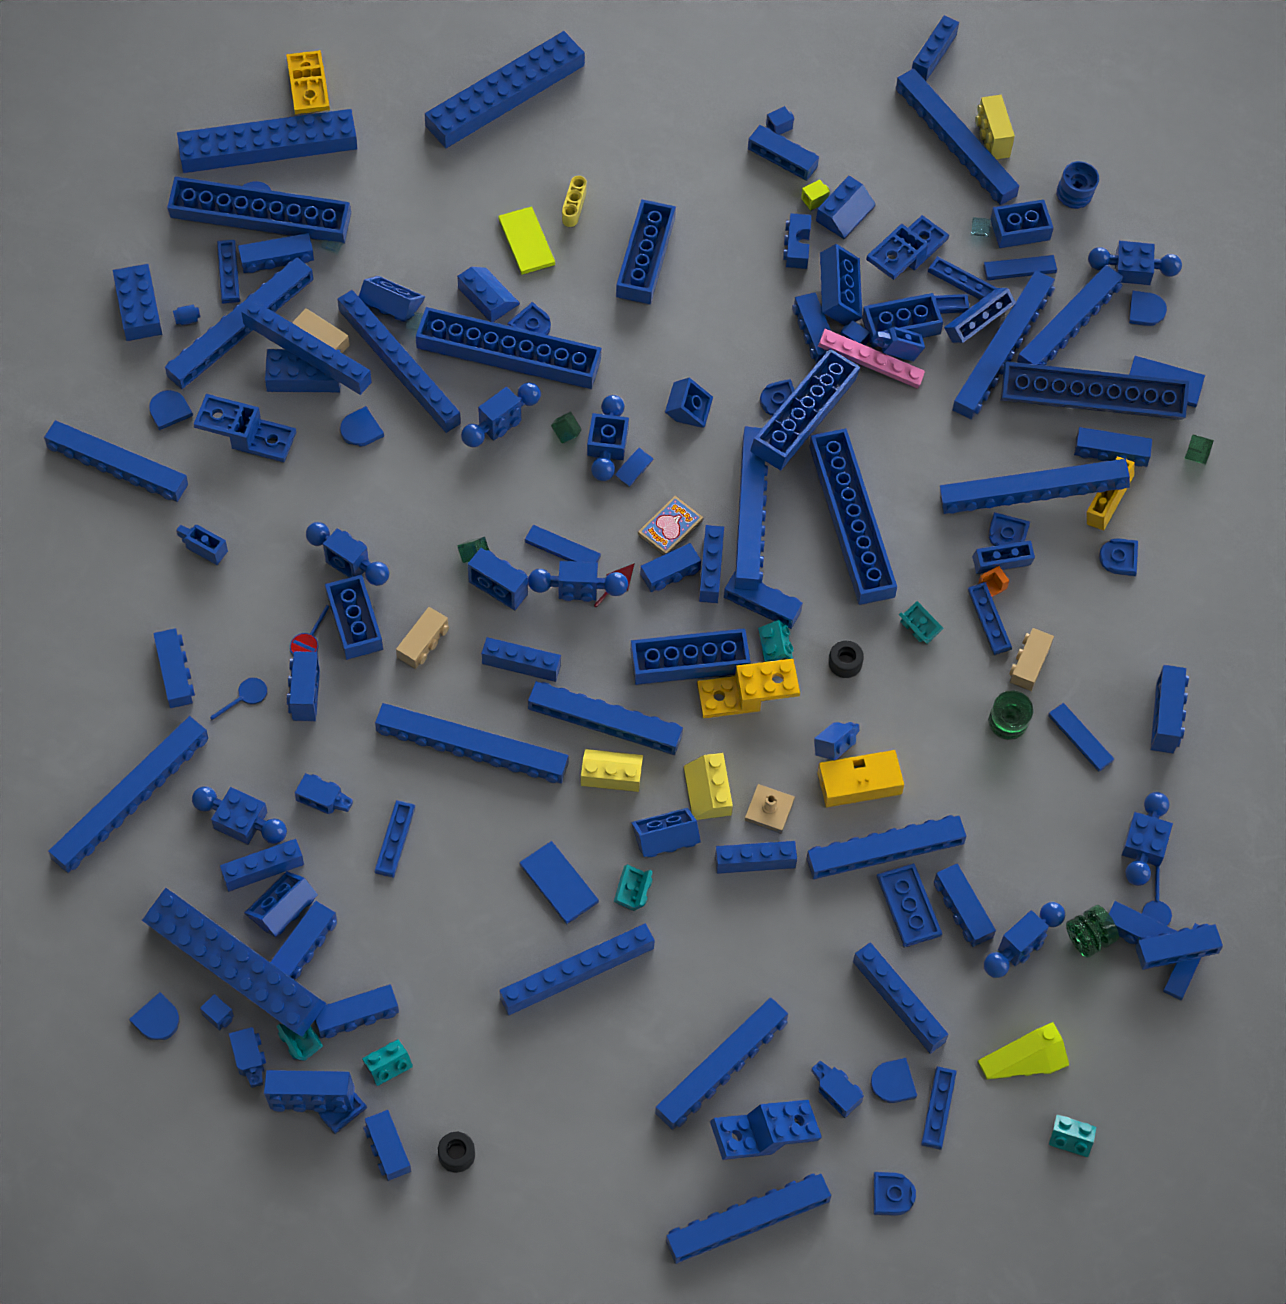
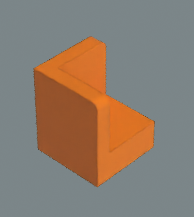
M1000 566L980 575L978 584L986 582L991 597L1007 589L1009 579Z

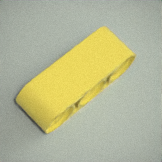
M582 176L572 178L564 201L562 222L567 227H573L578 223L586 197L587 181Z

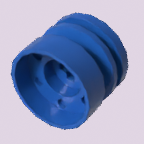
M1075 161L1068 164L1057 186L1056 194L1058 199L1069 208L1079 209L1087 206L1099 183L1097 170L1087 162Z

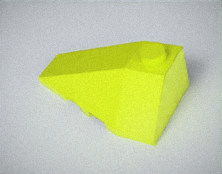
M1054 1022L1040 1027L978 1060L986 1079L1008 1078L1016 1075L1030 1076L1038 1073L1051 1074L1069 1066L1063 1039Z

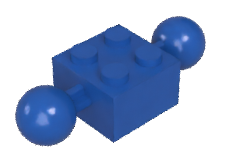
M1119 240L1115 255L1110 254L1103 247L1092 249L1088 255L1089 265L1096 270H1101L1105 265H1115V271L1123 276L1121 283L1150 285L1154 269H1160L1161 273L1168 277L1176 276L1182 269V261L1175 254H1167L1161 259H1154L1155 244Z
M524 383L519 387L516 396L506 386L478 407L479 425L469 424L463 428L461 433L463 443L468 447H478L483 443L485 433L493 441L498 437L504 436L507 430L516 427L520 423L521 407L523 405L533 406L538 403L541 397L539 387L534 383Z
M609 395L604 398L601 404L603 414L592 413L587 443V456L599 457L591 466L592 475L599 481H607L613 477L615 466L610 459L624 460L629 417H620L624 412L625 404L622 398L617 395Z
M314 522L307 527L306 539L314 546L323 545L325 562L348 578L362 575L365 572L367 581L372 585L380 586L387 582L390 574L388 567L382 562H369L367 546L363 542L356 541L348 532L341 531L338 528L330 535L329 528L321 522Z
M560 561L559 576H551L545 569H535L528 577V585L537 593L546 592L550 587H558L559 599L590 602L596 601L597 589H605L611 596L623 595L628 588V580L619 572L610 573L606 578H598V562Z
M207 786L199 787L192 795V803L197 810L206 812L213 809L216 811L211 818L213 829L249 845L257 830L261 831L264 840L271 844L280 843L286 837L287 828L283 821L276 818L267 821L263 820L268 813L265 802L230 787L223 800L218 799L216 792Z
M1161 792L1150 793L1145 798L1144 808L1148 815L1134 812L1121 855L1135 859L1126 867L1125 875L1127 880L1135 886L1144 885L1149 881L1151 870L1147 863L1160 867L1166 852L1173 823L1159 819L1169 809V800Z
M1057 902L1044 904L1040 910V918L1032 910L1028 912L1003 935L998 948L999 952H993L985 958V972L990 977L1001 978L1009 971V962L1014 966H1017L1020 962L1022 964L1030 958V953L1033 950L1038 951L1044 945L1043 941L1048 936L1046 934L1048 928L1058 927L1064 922L1065 910L1062 905Z

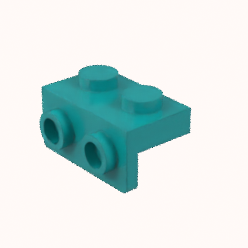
M918 601L904 614L902 612L898 614L902 618L900 622L907 629L910 627L913 629L914 633L912 635L920 643L924 641L928 644L944 629Z
M777 620L758 628L765 662L777 661L782 658L793 659L792 652H794V649L789 640L790 630L787 625Z
M628 864L625 865L613 902L633 911L643 907L648 898L646 896L647 890L653 881L651 878L653 871L647 870L643 872Z
M283 1024L276 1026L279 1031L278 1036L288 1045V1052L294 1059L305 1061L323 1047L311 1026L303 1037Z
M399 1039L362 1058L364 1065L371 1073L377 1086L413 1067L409 1054Z
M1057 1114L1049 1145L1089 1157L1097 1127Z

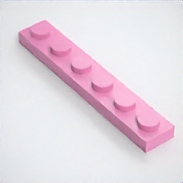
M827 329L823 331L818 347L827 351L832 349L853 362L917 389L925 373L922 369Z

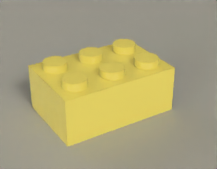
M1002 95L981 97L980 105L977 107L978 115L975 117V122L980 128V138L984 140V147L995 159L1009 158L1015 135Z

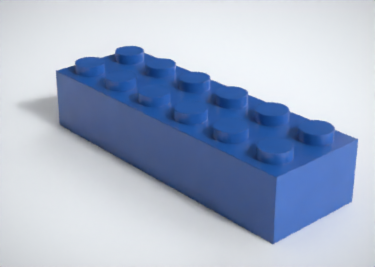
M641 199L616 284L617 298L651 305L675 222L676 206Z
M745 629L631 640L630 652L635 685L734 675L736 673V666L751 664Z

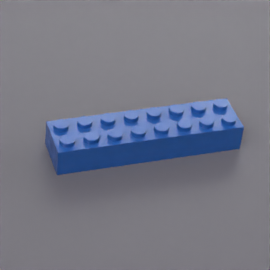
M829 349L755 436L750 452L781 471L856 381L860 366L834 350Z

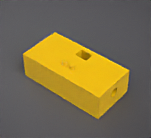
M895 750L821 762L818 766L817 774L826 808L902 795L904 781Z

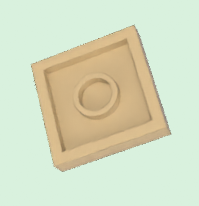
M758 784L745 816V821L782 833L795 796Z

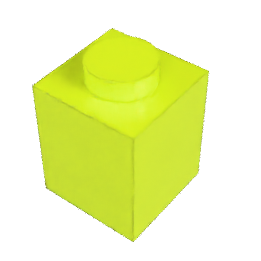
M818 180L802 188L801 199L811 211L820 207L829 197L830 190L826 184L824 185L821 180Z

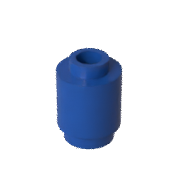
M194 304L178 307L177 310H173L176 325L181 324L182 326L198 322L197 318H201L199 308H195Z

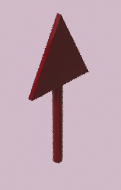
M635 563L613 571L622 573L627 578V591ZM607 592L600 597L594 604V607H597L607 597Z

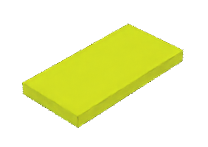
M532 206L498 216L521 275L555 265L554 257Z

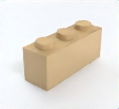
M307 308L292 322L334 349L341 350V353L350 346L349 335Z
M428 607L396 648L397 658L415 669L419 664L422 665L429 651L434 650L437 646L439 638L448 632V617Z
M1032 628L1030 634L1026 633L1022 643L1025 644L1024 649H1019L1016 659L1019 661L1017 665H1012L1009 673L1012 676L1010 683L1032 691L1052 645L1053 635Z

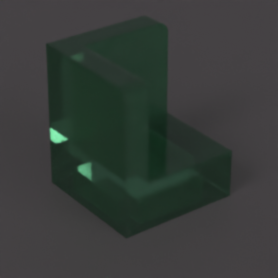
M571 411L556 418L551 424L561 443L577 437L582 430Z
M1193 434L1185 458L1206 465L1214 440Z
M485 536L457 545L463 563L470 562L480 548L486 551L489 550Z

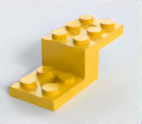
M321 50L286 54L295 114L330 110Z
M794 659L736 666L735 676L697 681L703 719L759 712L761 701L800 696ZM779 676L783 681L775 683L772 678ZM716 694H721L724 696V699L718 701L714 698V696Z

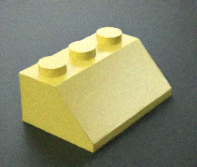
M585 749L581 770V786L639 792L643 755Z
M724 754L703 755L684 765L691 813L695 819L732 816L733 804Z

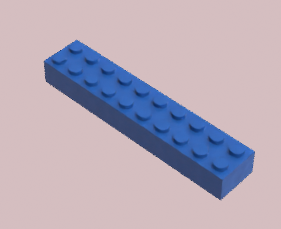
M562 31L424 113L425 126L445 148H448L585 66V52L565 31Z
M352 109L177 132L183 173L358 149Z
M176 176L174 177L167 206L170 218L290 236L309 233L310 239L344 244L352 213L350 202Z
M429 307L425 308L416 333L417 349L588 389L593 387L601 362V347Z
M1006 361L1004 364L1000 401L1183 420L1186 418L1190 381Z
M847 428L811 435L809 448L858 604L862 605L895 598L897 584Z
M167 888L163 890L141 920L301 1037L304 1036L327 1004Z

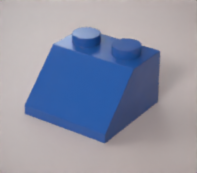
M690 377L673 382L665 413L676 422L703 428L707 421L713 396Z

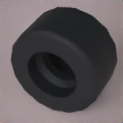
M843 640L837 642L831 648L829 654V667L831 671L841 678L856 676L860 672L864 660V653L861 647L852 641ZM848 655L853 659V662L843 663L839 660V657Z
M459 1131L450 1132L440 1140L437 1148L438 1158L442 1167L447 1171L454 1173L463 1172L474 1163L475 1146L471 1137ZM452 1146H462L465 1150L464 1156L459 1159L451 1158L448 1151Z

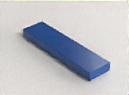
M235 239L217 241L222 304L240 302Z
M1054 255L984 262L983 265L987 280L1032 276L1035 270L1043 274L1057 273Z
M938 256L928 268V272L979 300L996 289L991 284Z
M536 525L531 527L525 538V543L567 561L598 562L601 557V553Z
M986 582L968 587V593L993 655L1012 650L1011 643Z
M1064 703L1049 712L1048 716L1098 772L1114 761L1112 755Z
M396 800L376 864L375 874L395 877L414 814L415 804Z
M1195 923L1192 929L1197 928L1199 924ZM1201 958L1177 962L1163 992L1182 1001Z
M936 1067L921 1142L922 1146L942 1149L956 1070Z

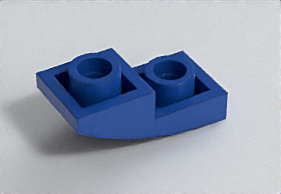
M638 448L617 471L615 476L630 487L654 459L641 448Z

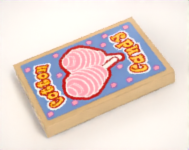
M674 496L638 531V535L665 555L673 551L703 521V517L678 497Z

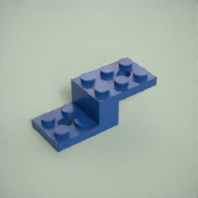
M921 215L908 228L901 223L867 255L866 260L894 280L908 266L915 271L949 239V234ZM926 235L928 239L923 240L919 236ZM894 255L896 259H889L887 256Z
M210 394L205 395L194 421V428L230 437L232 449L280 462H285L297 433L296 428L262 420L259 407ZM215 413L223 414L220 418L213 417ZM271 438H276L278 440L276 443L273 444L268 442V440Z
M809 1100L760 1104L747 1115L718 1117L710 1121L722 1160L772 1155L786 1144L814 1142L822 1138ZM794 1118L799 1121L800 1125L795 1123ZM732 1133L736 1135L738 1141L733 1139Z

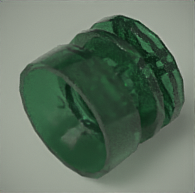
M1015 690L999 694L993 703L988 718L989 727L995 735L1002 739L1013 740L1021 737L1026 732L1034 712L1033 704L1029 697Z
M1100 905L1092 906L1084 911L1083 916L1077 915L1066 923L1069 938L1076 949L1086 958L1092 957L1095 953L1100 952L1102 947H1109L1119 939V933L1113 919Z

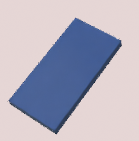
M1139 356L1134 357L1129 374L1190 381L1187 405L1192 407L1197 406L1205 378L1203 374Z
M552 841L520 862L522 869L566 924L599 903V899Z
M914 863L877 874L878 882L904 948L942 936V931Z

